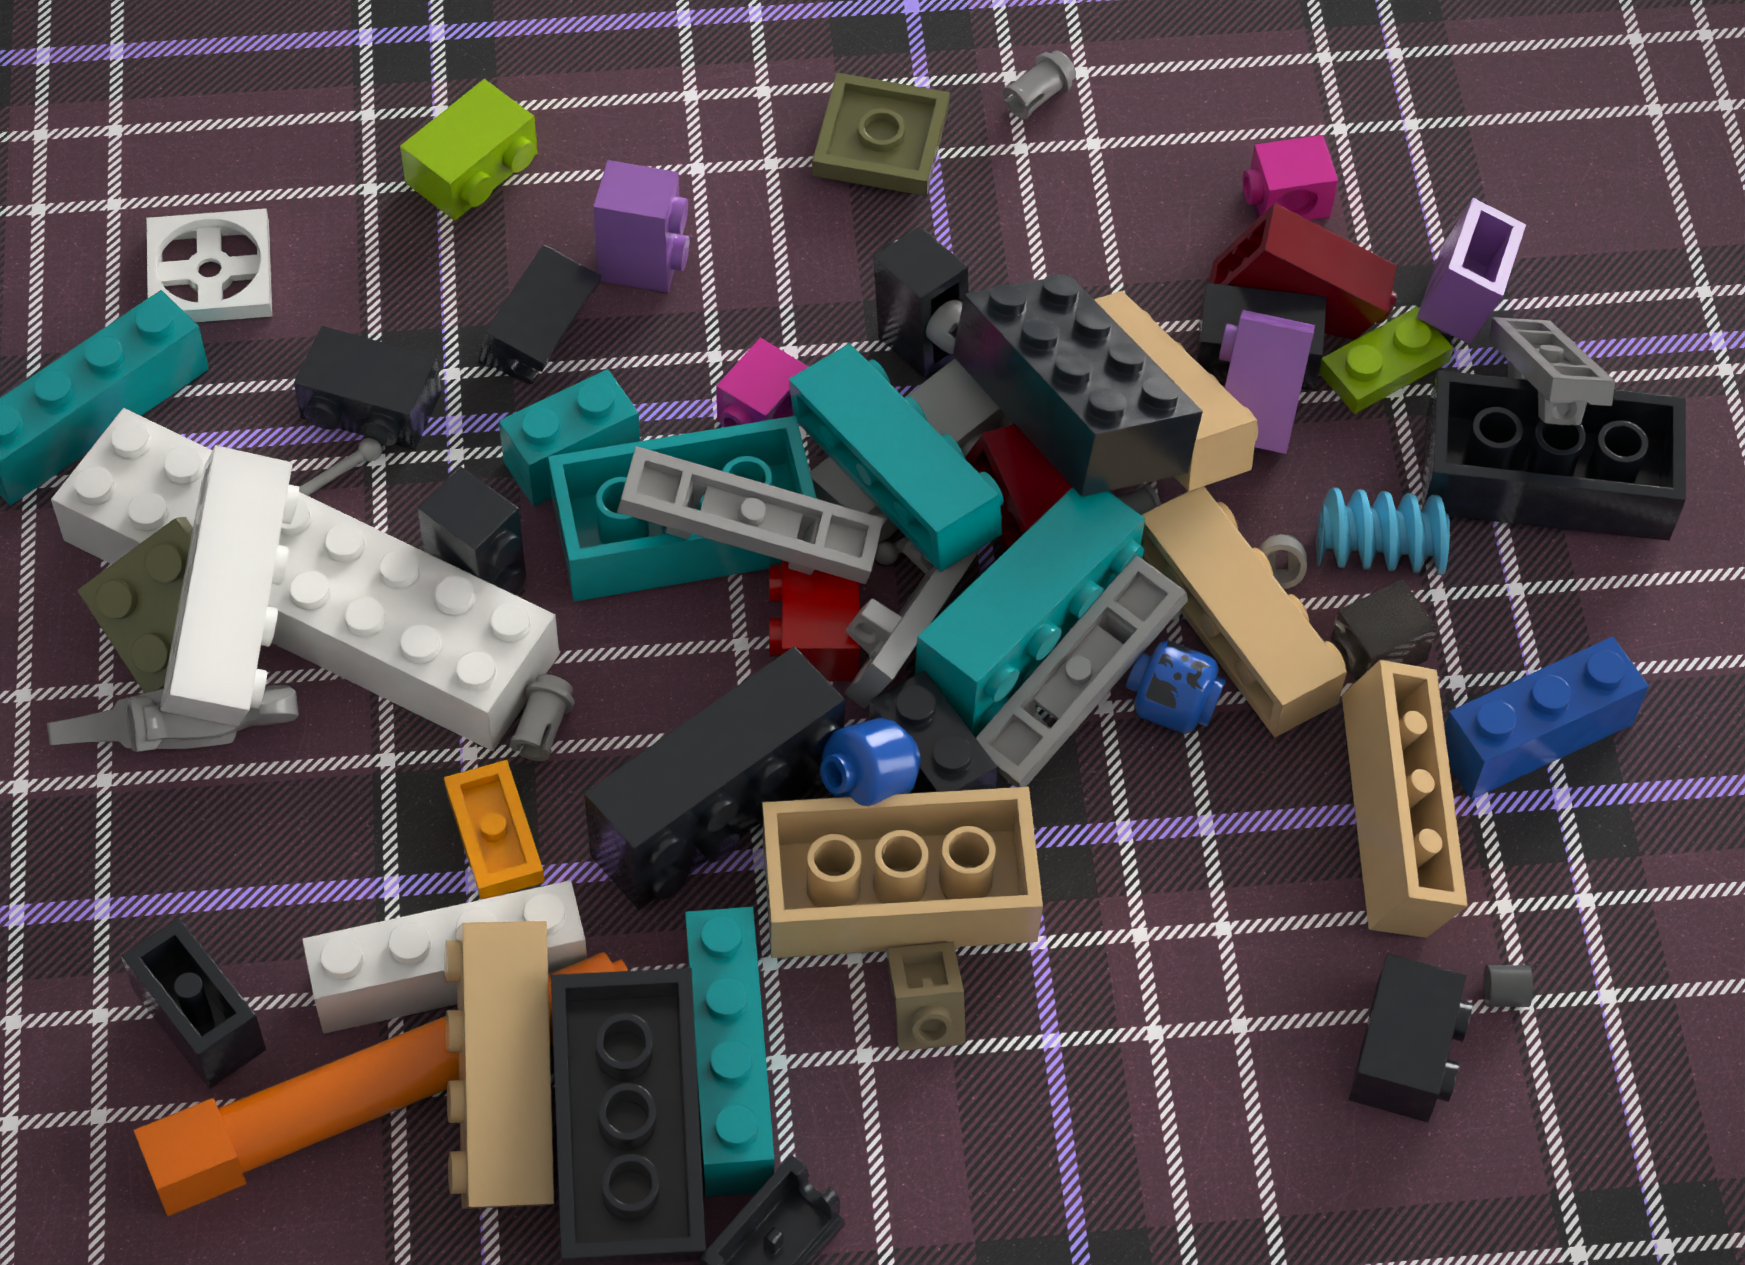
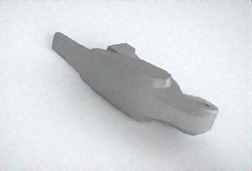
M287 685L266 686L259 709L250 708L239 726H233L159 711L164 689L162 688L118 700L111 710L46 724L49 745L118 741L124 748H132V751L139 752L154 749H189L230 744L234 742L236 734L240 730L252 726L292 722L299 716L296 691Z

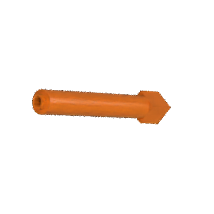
M601 952L548 974L550 1047L553 1046L551 975L628 971L622 959L612 963L607 954ZM446 1016L220 1108L217 1107L214 1098H211L135 1129L134 1133L167 1217L246 1185L243 1175L245 1172L447 1090L448 1081L459 1080L458 1052H447L445 1035Z

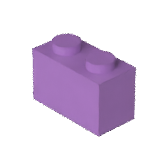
M607 160L593 206L598 274L601 275L600 281L668 293L674 270L684 271L690 244L689 236L682 235L687 220L688 199L679 197V172Z
M1473 198L1440 249L1417 318L1427 322L1442 333L1450 334L1471 344L1504 295L1526 224Z
M1243 310L1239 325L1226 324L1219 360L1230 362L1226 384L1222 386L1240 404L1247 407L1257 419L1258 437L1254 447L1287 454L1315 325Z

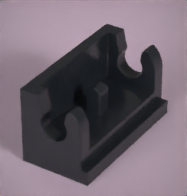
M543 244L486 329L478 362L488 368L492 366L519 381L533 384L539 375L535 370L540 372L544 370L554 350L590 295L598 287L601 275Z
M791 1154L700 1257L701 1265H811L845 1225V1220L840 1217V1199L831 1187H828L823 1194L817 1191L808 1181L810 1175L807 1166Z

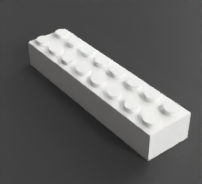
M123 408L51 498L64 541L113 564L174 518L186 517L193 527L204 465L212 450ZM299 492L292 523H282L278 545L288 547V559L281 584H271L268 607L278 609L276 628L271 643L494 751L528 700L524 695L527 685L535 682L538 675L546 674L559 656L555 614Z

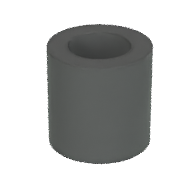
M1486 965L1483 974V996L1486 1007H1530L1533 997L1531 967L1529 965Z

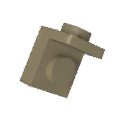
M954 942L887 948L888 973L895 1006L896 1033L899 1049L908 1051L962 1045L966 1040L964 990Z

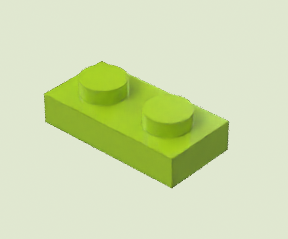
M1418 307L1411 309L1322 358L1319 374L1354 414L1450 362L1454 347L1438 329L1417 318Z

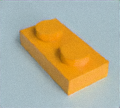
M503 760L444 777L447 796L480 900L545 883L544 871L508 761Z

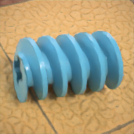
M1334 487L1330 488L1319 511L1316 534L1317 566H1320L1326 550L1333 549L1338 568H1345L1351 552L1358 551L1363 570H1370L1376 554L1383 553L1387 569L1390 572L1395 571L1402 555H1408L1413 573L1419 574L1427 556L1434 557L1438 575H1444L1449 554L1450 520L1449 515L1446 514L1442 498L1439 495H1431L1428 497L1421 512L1417 496L1413 493H1406L1396 510L1392 495L1388 491H1381L1372 508H1370L1366 492L1357 489L1353 492L1348 505L1345 506L1341 490Z

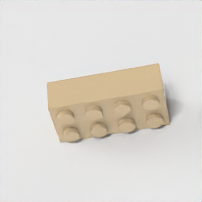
M1029 787L896 794L871 806H862L851 797L762 802L763 853L771 958L887 951V948L954 942V947L1038 942L1043 902Z

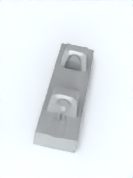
M1492 317L1489 341L1508 360V378L1528 380L1538 390L1539 417L1544 423L1580 425L1587 403L1591 405L1612 406L1615 380L1554 323L1548 320Z
M636 446L617 510L618 513L666 526L665 533L689 539L690 535L694 534L789 562L788 569L812 575L814 570H818L866 584L872 571L884 520L881 517ZM704 494L703 501H702V505H701V508H700V511H699V510H698V507H699V504H700L702 495Z
M910 540L906 542L902 552L925 575L899 614H896L874 599L869 600L856 614L845 632L869 654V657L845 691V695L865 709L870 704V700L877 697L893 680L916 646L917 636L933 621L981 548L940 572Z
M1136 555L976 737L997 765V772L1015 787H1026L1188 601L1187 592ZM1035 705L1051 715L1057 722L1052 727H1049L1040 717Z

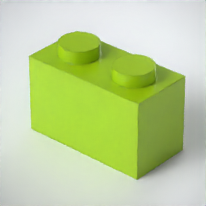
M483 79L400 145L405 183L454 221L457 220L471 207L483 204L491 195L493 189L513 173L523 171L532 162L534 156L538 154L535 116L486 79Z

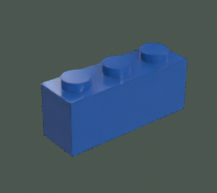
M1612 636L1449 711L1444 726L1449 767L1470 799L1477 798L1633 725L1649 685Z

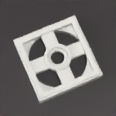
M267 209L147 218L148 298L162 290L195 323L271 317L270 236ZM246 235L256 245L257 255L229 257L227 253L222 251V236ZM197 238V253L192 255L189 260L163 262L162 252L171 241ZM207 262H215L221 266V271L213 277H204L198 273L200 266ZM252 280L241 292L223 300V291L233 281ZM189 284L198 292V302H191L176 297L166 290L164 286Z

